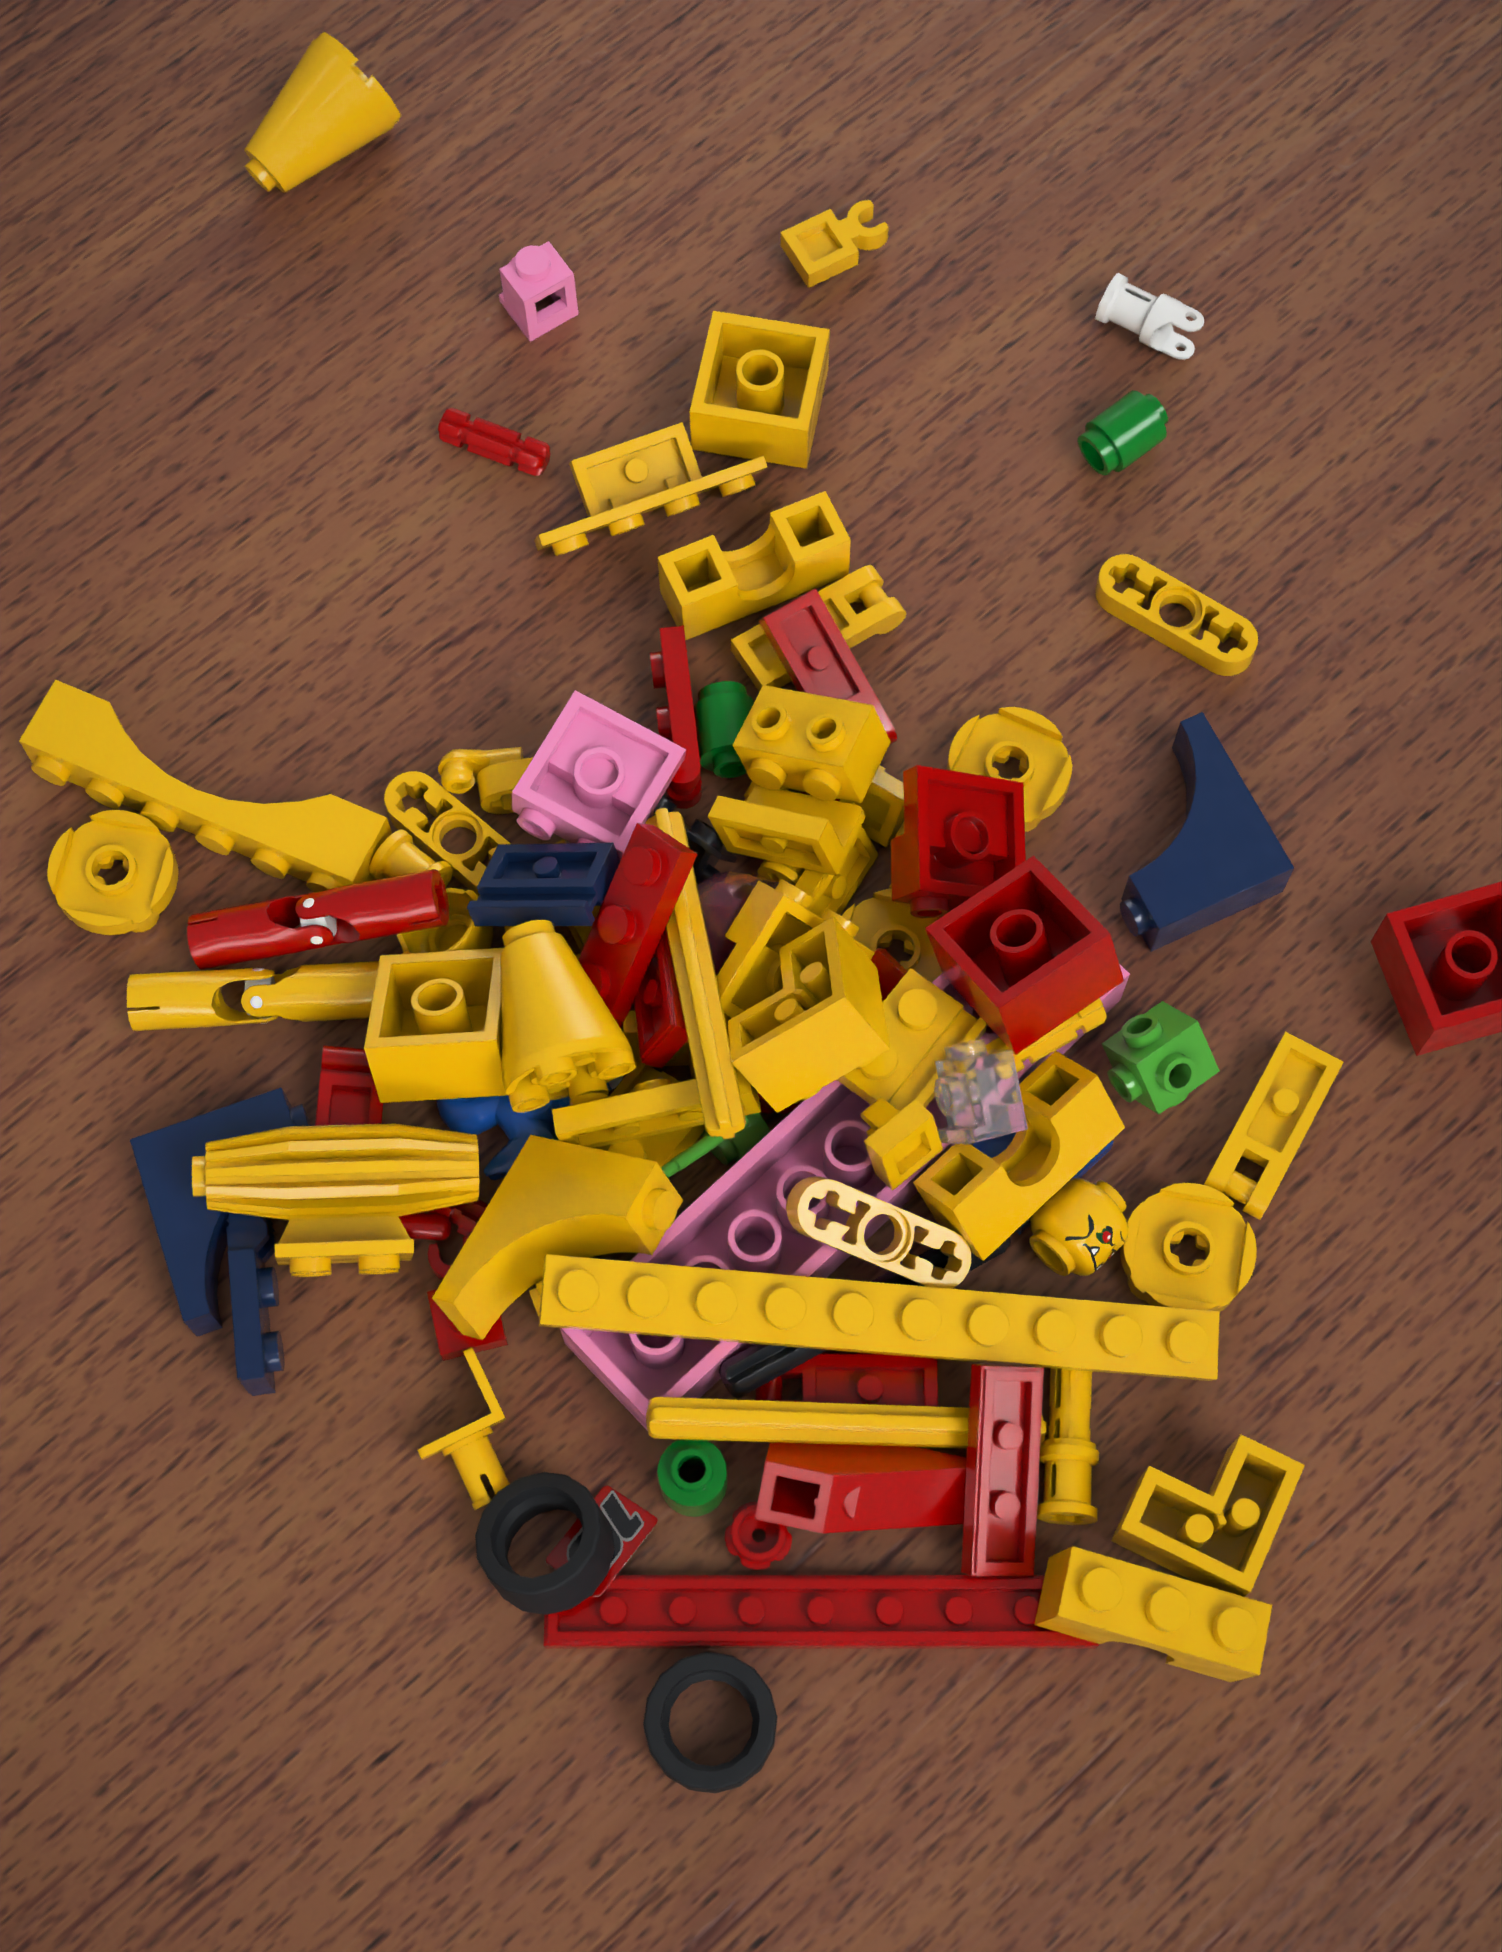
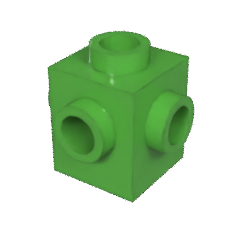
M1163 1001L1146 1013L1128 1020L1119 1032L1102 1043L1112 1065L1107 1074L1118 1094L1127 1102L1138 1101L1158 1115L1166 1109L1180 1104L1191 1091L1220 1071L1199 1022Z

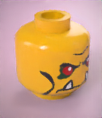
M1071 1178L1031 1216L1030 1227L1033 1235L1030 1237V1245L1041 1261L1057 1274L1067 1276L1073 1273L1079 1276H1088L1097 1271L1128 1239V1224L1123 1214L1126 1210V1203L1122 1196L1104 1181L1099 1180L1093 1184L1085 1179Z

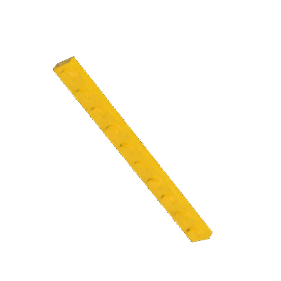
M546 1254L544 1258L539 1326L1212 1381L1217 1380L1220 1311Z

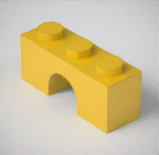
M826 491L770 512V524L766 532L759 539L741 549L722 551L715 536L712 535L658 556L660 593L676 626L684 625L685 640H688L847 576L849 574L851 539Z
M1054 1051L1009 1093L1018 1111L1019 1123L1015 1137L1002 1153L990 1158L960 1138L913 1182L937 1223L960 1234L968 1243L971 1253L982 1261L991 1255L1125 1128L1098 1075L1057 1051Z
M1072 1546L1050 1556L1048 1559L1035 1625L1097 1644L1123 1642L1147 1647L1167 1654L1166 1664L1227 1682H1235L1260 1675L1272 1605Z

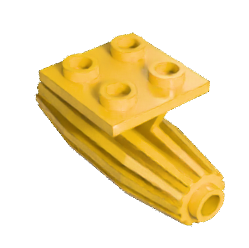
M403 1124L291 1126L206 1142L205 1156L192 1157L193 1197L206 1196L207 1210L289 1221L279 1243L275 1244V1259L278 1265H290L291 1277L332 1275V1263H358L359 1274L363 1275L399 1273L400 1261H411L414 1255V1239H410L399 1217L479 1201V1151L476 1134Z

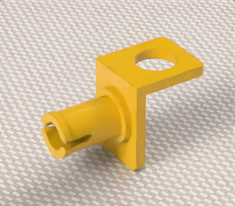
M471 1347L464 1350L463 1353L489 1406L491 1414L417 1449L422 1460L441 1451L443 1456L451 1454L472 1499V1506L476 1510L491 1502V1498L481 1479L482 1474L487 1475L495 1495L510 1483L488 1438V1435L493 1433L491 1427L505 1421L506 1418Z

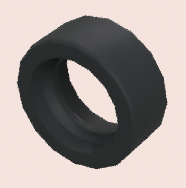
M541 1472L520 1477L498 1491L482 1512L475 1534L477 1560L500 1595L522 1611L544 1615L572 1609L593 1595L607 1576L614 1554L612 1526L587 1487L568 1475ZM556 1509L570 1511L575 1514L582 1524L583 1534L579 1547L567 1563L550 1574L533 1578L521 1576L512 1569L508 1562V1551L513 1537L524 1523L540 1513Z
M704 1652L681 1658L659 1676L647 1697L643 1727L649 1752L667 1777L688 1790L716 1794L742 1786L761 1771L774 1748L777 1713L771 1690L753 1667L733 1655ZM706 1680L725 1682L739 1690L749 1704L753 1719L751 1737L743 1751L731 1761L715 1766L696 1764L684 1757L673 1743L669 1729L671 1708L679 1694L692 1684Z

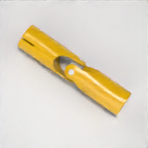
M379 961L301 965L297 968L289 969L282 974H275L273 970L264 968L131 974L128 978L126 999L127 1008L134 1009L127 1011L133 1031L263 1024L275 1020L279 1016L284 1019L302 1022L369 1018ZM245 980V991L241 998V1004L246 1012L237 1011L225 1003L221 993L222 986L229 982Z

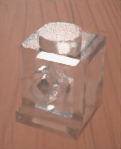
M984 1039L946 1046L947 1058L935 1061L938 1075L934 1086L935 1098L940 1111L946 1116L948 1127L937 1129L941 1143L972 1144L1027 1130L1028 1126L1012 1049L987 1050Z

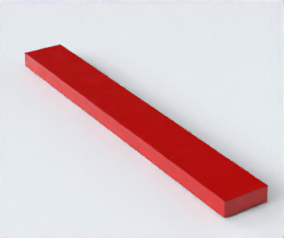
M616 1575L601 1596L595 1597L591 1595L572 1609L544 1615L545 1648H1097L1099 1644L1035 1625L1045 1575Z

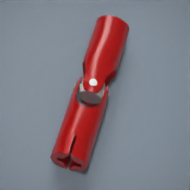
M431 869L340 886L320 892L287 896L192 914L188 919V945L197 967L201 970L299 953L330 945L354 943L446 926L449 921L448 896L441 874L438 870Z

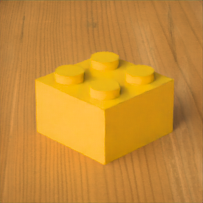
M713 310L690 407L692 450L751 460L764 456L765 461L769 463L807 469L828 373L830 329Z
M503 948L380 955L364 1045L380 1103L507 1096L502 1082L500 954Z

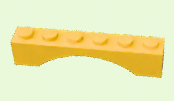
M56 679L19 740L33 763L31 769L44 780L58 786H64L67 781L85 788L86 793L92 799L104 806L119 809L121 804L140 811V815L148 818L161 830L173 832L178 827L196 835L195 838L201 845L215 853L229 855L232 850L251 858V863L256 868L272 877L283 879L286 874H289L307 882L306 885L312 892L375 880L376 878L369 872L371 859L379 846L392 834L387 817L332 794L298 802L262 804L228 800L196 790L166 774L141 753L125 732L110 702Z

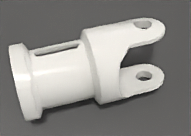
M1117 273L1108 285L1095 317L1096 320L1106 324L1108 321H1111L1138 334L1139 342L1177 359L1190 358L1194 354L1195 347L1191 340L1174 332L1172 325L1185 331L1195 332L1200 330L1204 324V317L1197 310L1164 293L1156 297L1128 283V277ZM1186 317H1192L1194 321H1189ZM1176 347H1182L1185 351H1179Z

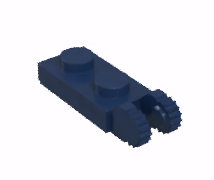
M227 1212L229 1216L226 1220L229 1225L226 1227L237 1378L252 1396L276 1393L274 1372L284 1371V1350L280 1332H270L268 1307L279 1306V1288L275 1268H265V1263L275 1252L276 1238L272 1234L275 1230L271 1220L266 1217Z

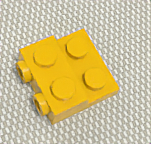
M783 879L780 880L775 889L758 880L725 934V937L735 942L736 945L716 977L723 1013L733 1018L783 989L779 948L833 916L870 960L875 952L854 939L860 928L828 908L821 918L808 910L815 899Z

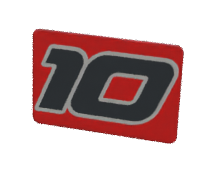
M604 1486L594 1498L612 1526L614 1554L608 1574L593 1593L595 1597L601 1596L658 1523L657 1517L610 1486ZM579 1519L575 1521L546 1558V1563L555 1570L567 1563L579 1547L583 1534L582 1524Z

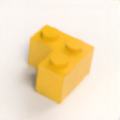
M834 916L779 948L783 989L728 1020L731 1063L777 1113L799 1100L811 1098L822 1087L856 1068H863L869 1065L879 1055L890 1049L877 967Z
M1240 1434L1227 1449L1208 1494L1148 1466L1137 1481L1111 1541L1193 1582L1245 1597L1252 1591L1305 1465Z

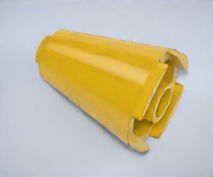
M322 32L316 39L312 40L244 149L250 158V161L244 166L245 169L267 192H270L276 186L280 191L286 193L393 129L394 125L401 118V114L393 100L372 75L368 79L355 65L358 59L338 40L326 32Z

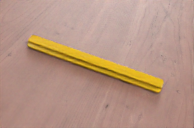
M660 808L655 811L656 815L647 819L646 824L656 826L689 848L684 820L679 812H668L667 808ZM692 866L667 923L666 931L705 1130L710 1136H722L725 1140L734 1138L736 1132L743 1130L746 1125V1119L735 1066L731 1063L729 1037L694 868Z
M653 1397L649 1400L646 1413L648 1434L655 1439L967 1448L969 1408ZM1043 1416L1041 1418L1040 1447L1046 1435V1422Z

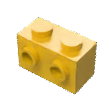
M763 685L732 746L744 765L749 778L763 788L779 790L783 787L807 792L823 801H834L837 798L862 803L891 742L873 705Z

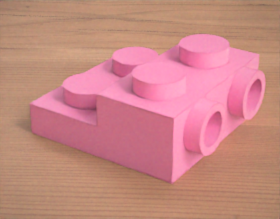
M575 690L512 791V811L519 814L517 818L519 826L536 838L549 840L554 833L571 843H614L621 861L636 823L646 824L647 819L654 815V809L685 759L686 749Z

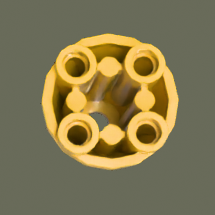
M534 920L512 927L502 937L505 947L500 954L502 1082L505 1092L509 1097L512 1110L518 1113L529 1112L545 1106L551 1100L568 1096L571 1100L588 1093H604L608 1095L607 1082L626 1075L636 1068L635 1058L628 1039L563 935L555 932L551 921Z

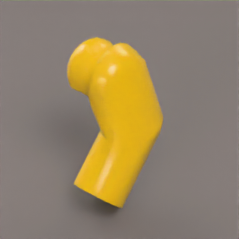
M522 747L491 750L453 749L447 752L439 762L438 772L441 775V784L451 793H465L471 790L475 782H477V774L482 769L496 763L524 759Z

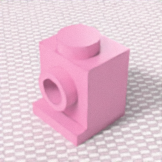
M549 241L541 246L531 245L522 248L507 265L499 269L503 293L499 294L500 303L530 342L579 315L574 273ZM550 295L555 302L536 312L535 303Z

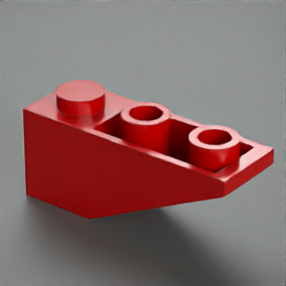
M770 1442L763 1470L755 1519L822 1534L963 1524L967 1458L908 1446Z

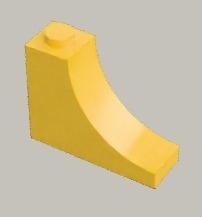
M530 1135L432 1299L462 1335L483 1340L502 1313L526 1290L543 1279L544 1258L546 1254L584 1258L621 1252L653 1255L666 1230L673 1224L683 1199L657 1161Z

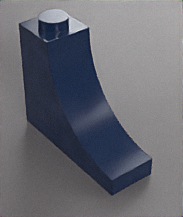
M1203 712L1180 722L1172 746V750L1179 762L1186 788L1187 806L1184 825L1174 841L1159 857L1144 868L1129 875L1122 895V902H1120L1121 915L1127 928L1134 936L1142 935L1151 952L1282 893L1294 870V866Z
M282 1088L130 1139L183 1321L197 1337L223 1328L219 1314L217 1294L221 1261L228 1243L226 1227L229 1225L226 1220L229 1216L227 1212L207 1210L206 1196L193 1197L192 1157L205 1156L206 1142L283 1127L311 1126L303 1104L292 1107Z

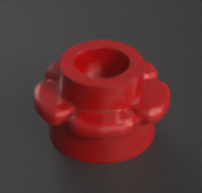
M749 1502L741 1505L733 1513V1523L725 1530V1543L731 1555L741 1558L740 1561L744 1567L752 1570H764L769 1568L774 1560L781 1561L787 1556L792 1545V1535L787 1530L788 1526L755 1519L757 1502ZM757 1529L765 1532L766 1537L762 1542H756L752 1538L753 1532Z

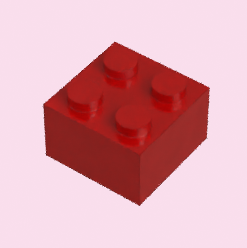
M1034 855L925 928L943 976L1014 1055L1124 982L1110 932Z
M1502 881L1387 913L1370 942L1416 1056L1502 1032Z

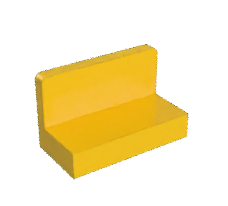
M755 785L752 788L746 801L717 796L708 814L710 822L728 852L834 876L838 875L866 817L862 808L858 805L839 801H823L811 795L782 789L769 790L759 785Z

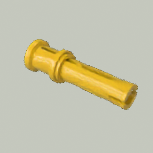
M1050 1368L1048 1439L1042 1442L1039 1462L1045 1464L1043 1503L1037 1505V1519L1044 1522L1062 1525H1086L1098 1521V1509L1091 1505L1092 1467L1099 1464V1451L1096 1449V1444L1090 1441L1092 1371Z

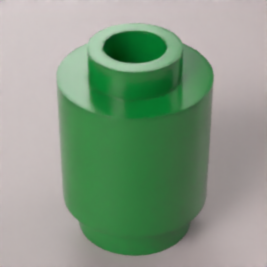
M1132 390L1085 425L1086 432L1080 435L1077 440L1079 449L1085 460L1097 473L1105 476L1111 471L1121 472L1166 438L1165 424L1168 422V415L1156 397L1151 394L1143 395L1138 391Z
M720 681L709 684L698 692V702L694 705L700 764L703 768L713 771L716 776L722 778H734L747 773L732 746L754 704L753 698L747 695L746 687L741 683Z
M679 1439L669 1445L661 1455L657 1469L658 1481L662 1496L670 1508L684 1516L697 1517L710 1513L720 1505L727 1491V1468L722 1453L713 1443L708 1440ZM691 1465L705 1468L703 1478L695 1483H688L682 1480L679 1472Z

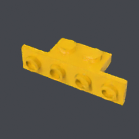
M683 422L572 460L569 465L588 518L540 534L534 539L538 551L552 546L555 556H559L589 545L586 534L608 526L612 537L645 525L642 514L664 507L665 513L669 517L700 506L697 495L719 487L722 497L744 491L756 486L752 475L758 474L767 468L765 458L761 456L702 477Z

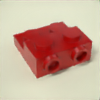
M916 765L903 771L904 834L891 839L892 901L910 904V914L912 916L920 918L942 917L949 912V909L953 910L1026 861L1023 782Z

